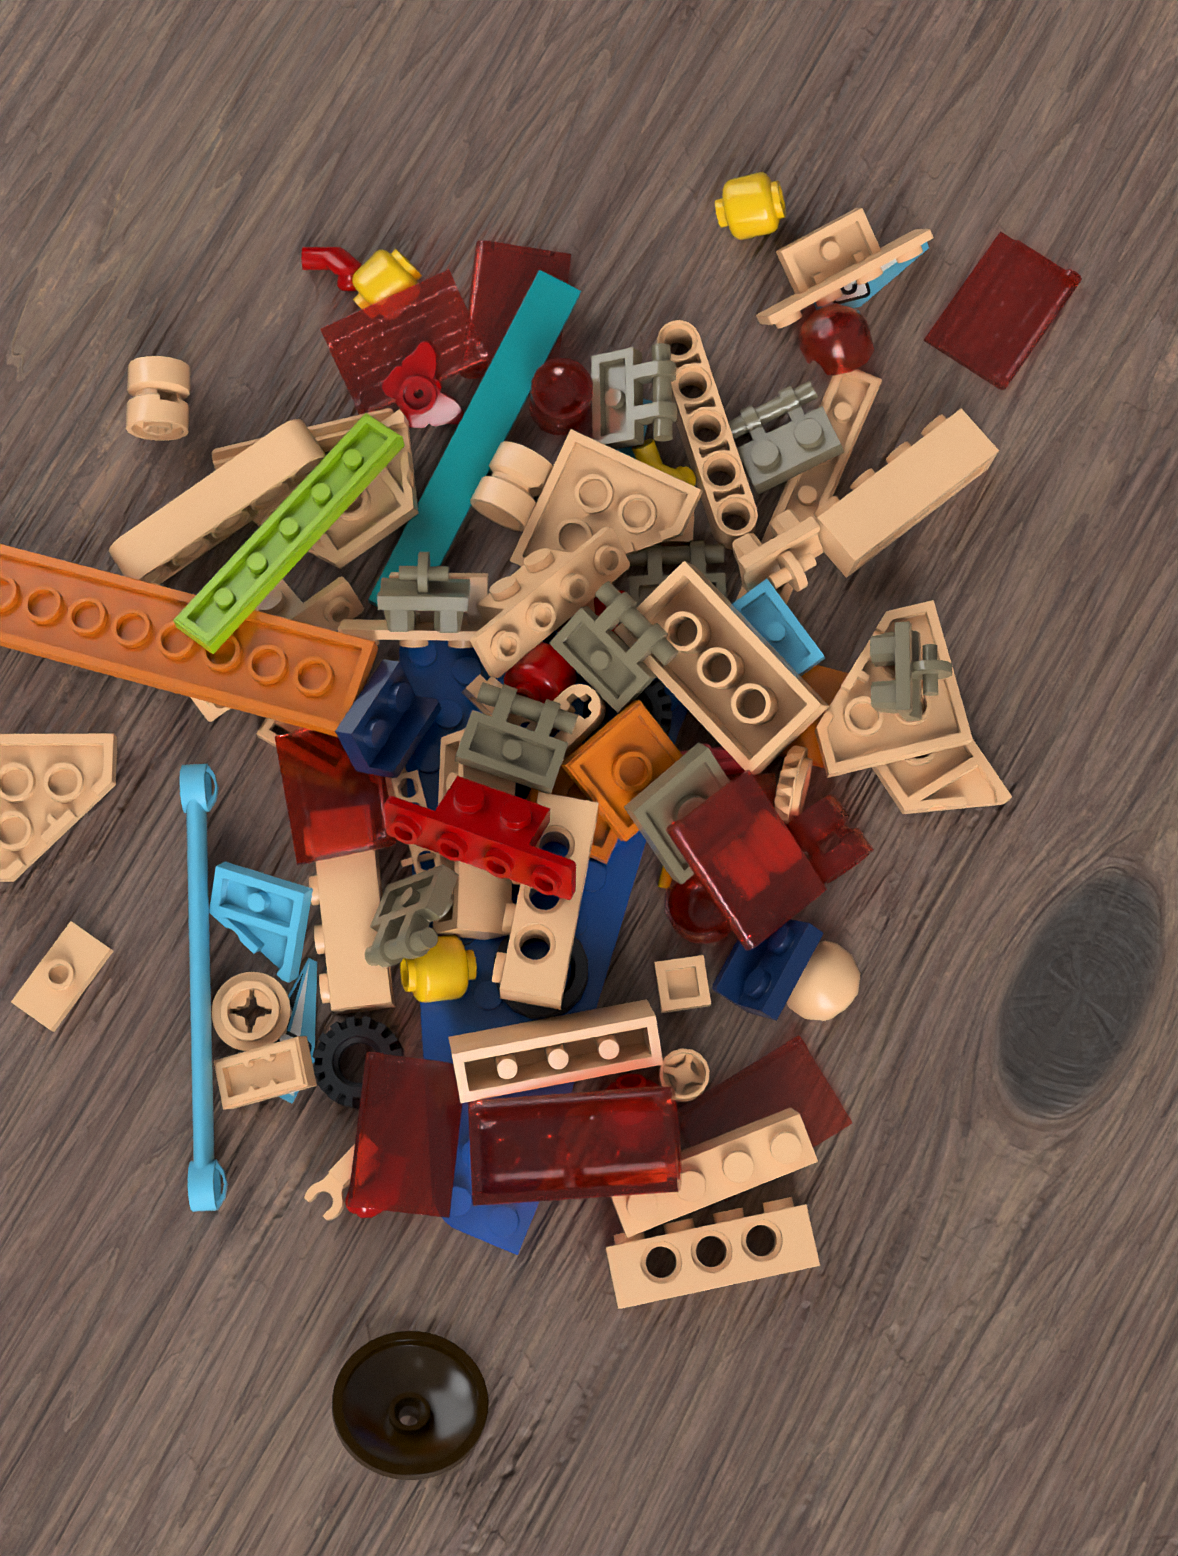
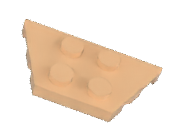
M400 409L381 423L402 436L405 446L308 551L339 569L419 514L409 422ZM287 497L253 519V521L260 527Z
M974 739L970 744L872 767L902 814L1003 805L1012 798V795Z

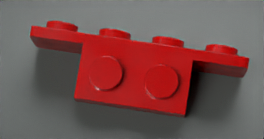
M460 776L455 778L435 811L394 796H389L384 803L386 833L404 844L420 846L439 853L451 861H461L486 870L495 877L508 878L533 887L545 895H555L571 900L576 891V863L571 859L535 847L550 823V808Z

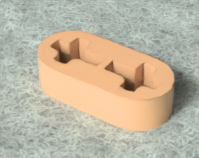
M572 685L553 700L561 704L559 709L574 713L575 709L571 704L575 699L579 698L583 702L590 698L592 699L588 704V708L592 713L586 719L578 715L572 734L560 730L553 737L568 743L563 760L597 729L604 720L606 712L605 702L588 685ZM532 721L526 729L535 731L538 722ZM552 728L550 736L558 729Z

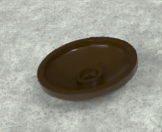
M394 1332L377 1337L361 1346L343 1365L333 1389L332 1418L342 1445L357 1462L367 1469L392 1479H427L453 1469L475 1449L487 1422L488 1391L483 1375L476 1363L455 1343L427 1332ZM404 1416H413L418 1422L409 1426L403 1424L400 1419Z

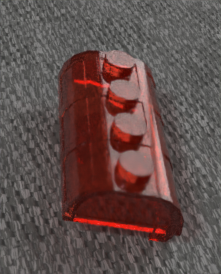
M672 1086L481 1099L468 1102L473 1206L672 1193L681 1190L682 1157L679 1115L676 1096Z

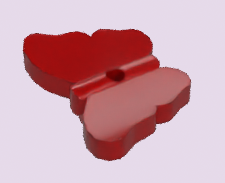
M422 341L413 353L404 358L402 365L396 366L382 383L384 393L391 398H395L396 405L409 422V428H425L428 424L435 427L444 424L457 425L465 414L462 406L455 398L441 391L443 387L440 379L435 378L438 364L437 353L434 345L429 341ZM415 390H422L423 396L418 397L415 394Z

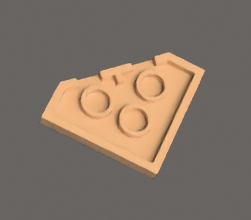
M570 429L510 561L522 567L524 559L529 554L543 548L573 553L603 527L613 528L626 556L682 536L703 491Z
M934 600L886 611L872 635L876 636L895 632V622L909 621L911 623V630L920 633L921 660H923L922 646L935 644L937 645L938 660L951 663ZM869 640L815 729L827 778L970 744L973 737L953 667L952 676L938 680V695H923V680H921L922 720L906 721L899 713L877 712L871 706L872 682L895 680V665L876 667L871 660Z
M114 733L0 734V882H14L116 785L117 737Z

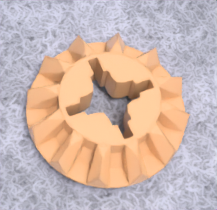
M794 745L787 752L782 771H780L774 801V814L779 822L789 825L792 823L794 816L799 817L801 815L809 788L813 760L807 758L808 749L806 747Z
M245 972L233 976L220 987L213 1000L211 1013L213 1026L219 1037L235 1049L249 1051L273 1044L282 1035L286 1034L292 1010L288 992L276 979L260 972ZM254 991L257 1005L272 1012L271 1014L257 1017L251 1033L248 1019L238 1014H232V1012L240 1011L241 1008H248L250 999H253Z

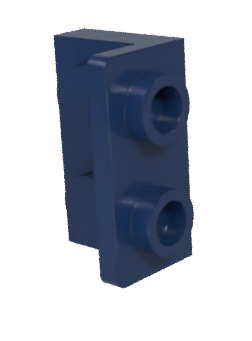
M383 659L335 732L356 771L397 778L442 708L437 699L415 695L399 661Z
M757 904L712 985L713 991L747 1013L777 1021L824 933L810 923L784 918L766 905Z

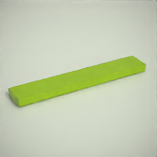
M365 413L176 616L173 621L177 629L214 654L405 446L402 436Z

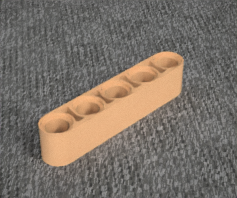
M683 320L671 321L665 324L659 331L657 344L665 343L671 345L673 343H681L689 348V351L683 355L671 353V361L676 364V380L671 382L672 402L677 405V427L691 469L696 476L697 488L703 491L701 500L712 534L718 544H723L724 548L733 550L732 543L734 540L746 533L755 532L758 519L757 507L700 335L689 322ZM693 385L699 387L704 394L698 398H688L680 390L686 386ZM701 428H708L716 432L718 437L711 442H704L696 438L694 433ZM722 471L730 475L733 481L725 486H719L712 483L708 476L713 472ZM735 514L744 518L747 526L741 530H732L726 527L722 520L728 515Z
M290 420L274 429L123 534L110 546L109 553L125 577L160 585L290 495L326 455L303 420Z

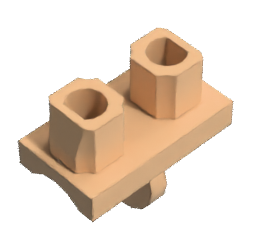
M788 509L776 516L770 523L771 532L774 535L773 539L762 544L754 533H746L732 543L734 557L739 565L742 586L747 592L766 578L774 589L787 582L797 592L808 586L804 572L816 566L815 557L823 553L818 537L820 525L812 516L803 521L796 513Z

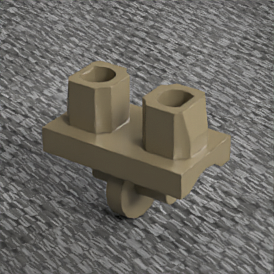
M419 552L418 566H399V578L381 579V588L377 595L378 610H384L387 627L390 632H409L414 630L416 611H434V630L440 633H458L461 629L464 611H468L470 579H449V566H431L430 552Z
M909 621L895 622V632H888L870 638L872 663L876 667L895 665V680L872 682L871 706L877 712L899 713L906 721L922 720L921 680H923V695H938V680L952 676V663L938 660L937 645L935 644L922 646L923 660H921L920 633L911 630V623Z

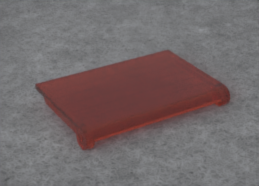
M1000 231L927 334L924 341L996 388L1005 390L1075 291L1082 278L1076 271L1063 269L1021 241L1014 240Z
M486 240L476 242L460 372L462 377L468 379L484 377L539 270L568 284L571 254ZM562 332L534 385L540 384L556 387Z
M449 269L320 329L359 415L381 410L396 403L395 398H391L384 393L382 389L383 380L389 376L396 366L402 365L404 358L413 353L422 341H429L434 345L438 360L435 378L440 379L441 382L490 360ZM420 389L415 390V394L418 393V392H420V391H422V390H420Z
M307 728L296 729L290 734L275 736L297 865L388 847L397 842L395 837L389 836L386 833L384 803L388 799L389 794L384 776L356 771L341 741L336 736Z
M746 770L735 780L727 783L683 819L674 821L665 830L745 950H751L758 946L827 890L750 770Z
M799 1035L671 1113L691 1147L790 1107L800 1113L813 1148L852 1124L841 1102ZM738 1194L724 1199L725 1203L730 1199L734 1198L735 1196H737Z
M366 1052L348 1207L450 1217L463 1104L460 1102L453 1063L387 1055L378 1052Z

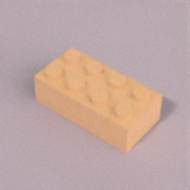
M686 561L682 562L636 608L652 625L658 623L668 633L666 639L679 651L677 656L665 666L651 653L643 661L645 665L749 775H759L830 707L695 565ZM623 623L614 630L630 648L638 640Z

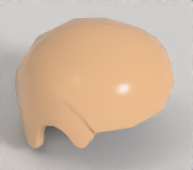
M826 940L819 942L786 1002L788 1007L804 1019L821 1021L832 1019L844 1011L853 1002L859 991L861 973L852 954L838 943Z

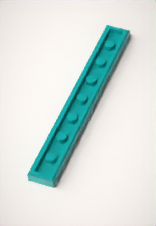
M541 270L538 271L418 502L419 514L407 523L368 599V603L378 607L377 595L380 592L381 579L389 578L391 572H399V566H418L419 552H430L431 566L442 565L472 507L470 503L471 497L482 477L488 476L491 470L489 464L500 443L506 441L580 297L581 290Z

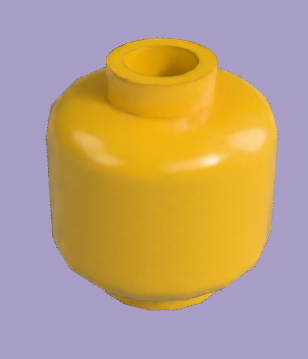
M764 172L726 181L722 189V198L715 200V210L720 227L729 226L730 232L738 240L773 233L778 229L780 219L786 218V207L780 182L778 180L772 182L770 177Z
M383 249L378 250L354 273L352 283L359 293L353 300L372 319L381 314L386 319L395 320L420 296L422 288L418 280L422 277V274L397 249L392 253Z
M439 935L436 946L430 948L427 954L415 959L403 958L400 962V976L405 992H412L418 1001L425 1003L462 998L467 991L469 980H475L477 976V963L474 951L472 949L465 950L462 941L456 935Z

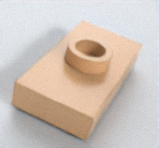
M70 921L11 1003L49 1030L55 1032L113 953V950Z
M297 1036L214 1060L223 1110L235 1109L317 1086L307 1036Z

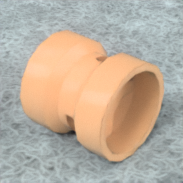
M681 1048L672 1051L664 1058L663 1064L659 1069L658 1082L668 1098L675 1102H689L695 1100L703 1093L709 1082L710 1070L707 1061L700 1053L692 1049Z

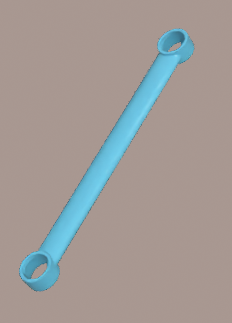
M208 764L182 765L180 768V797L182 809L186 813L193 1117V1160L190 1161L188 1167V1198L192 1212L219 1210L226 1198L228 1188L225 1170L214 1156L207 812L211 811L217 801L219 787L216 775ZM211 777L213 778V780H214V785H215L214 794H213V795H212V781H211ZM221 1175H222V1177H223V1182H224V1187H223V1192H222V1194H221Z

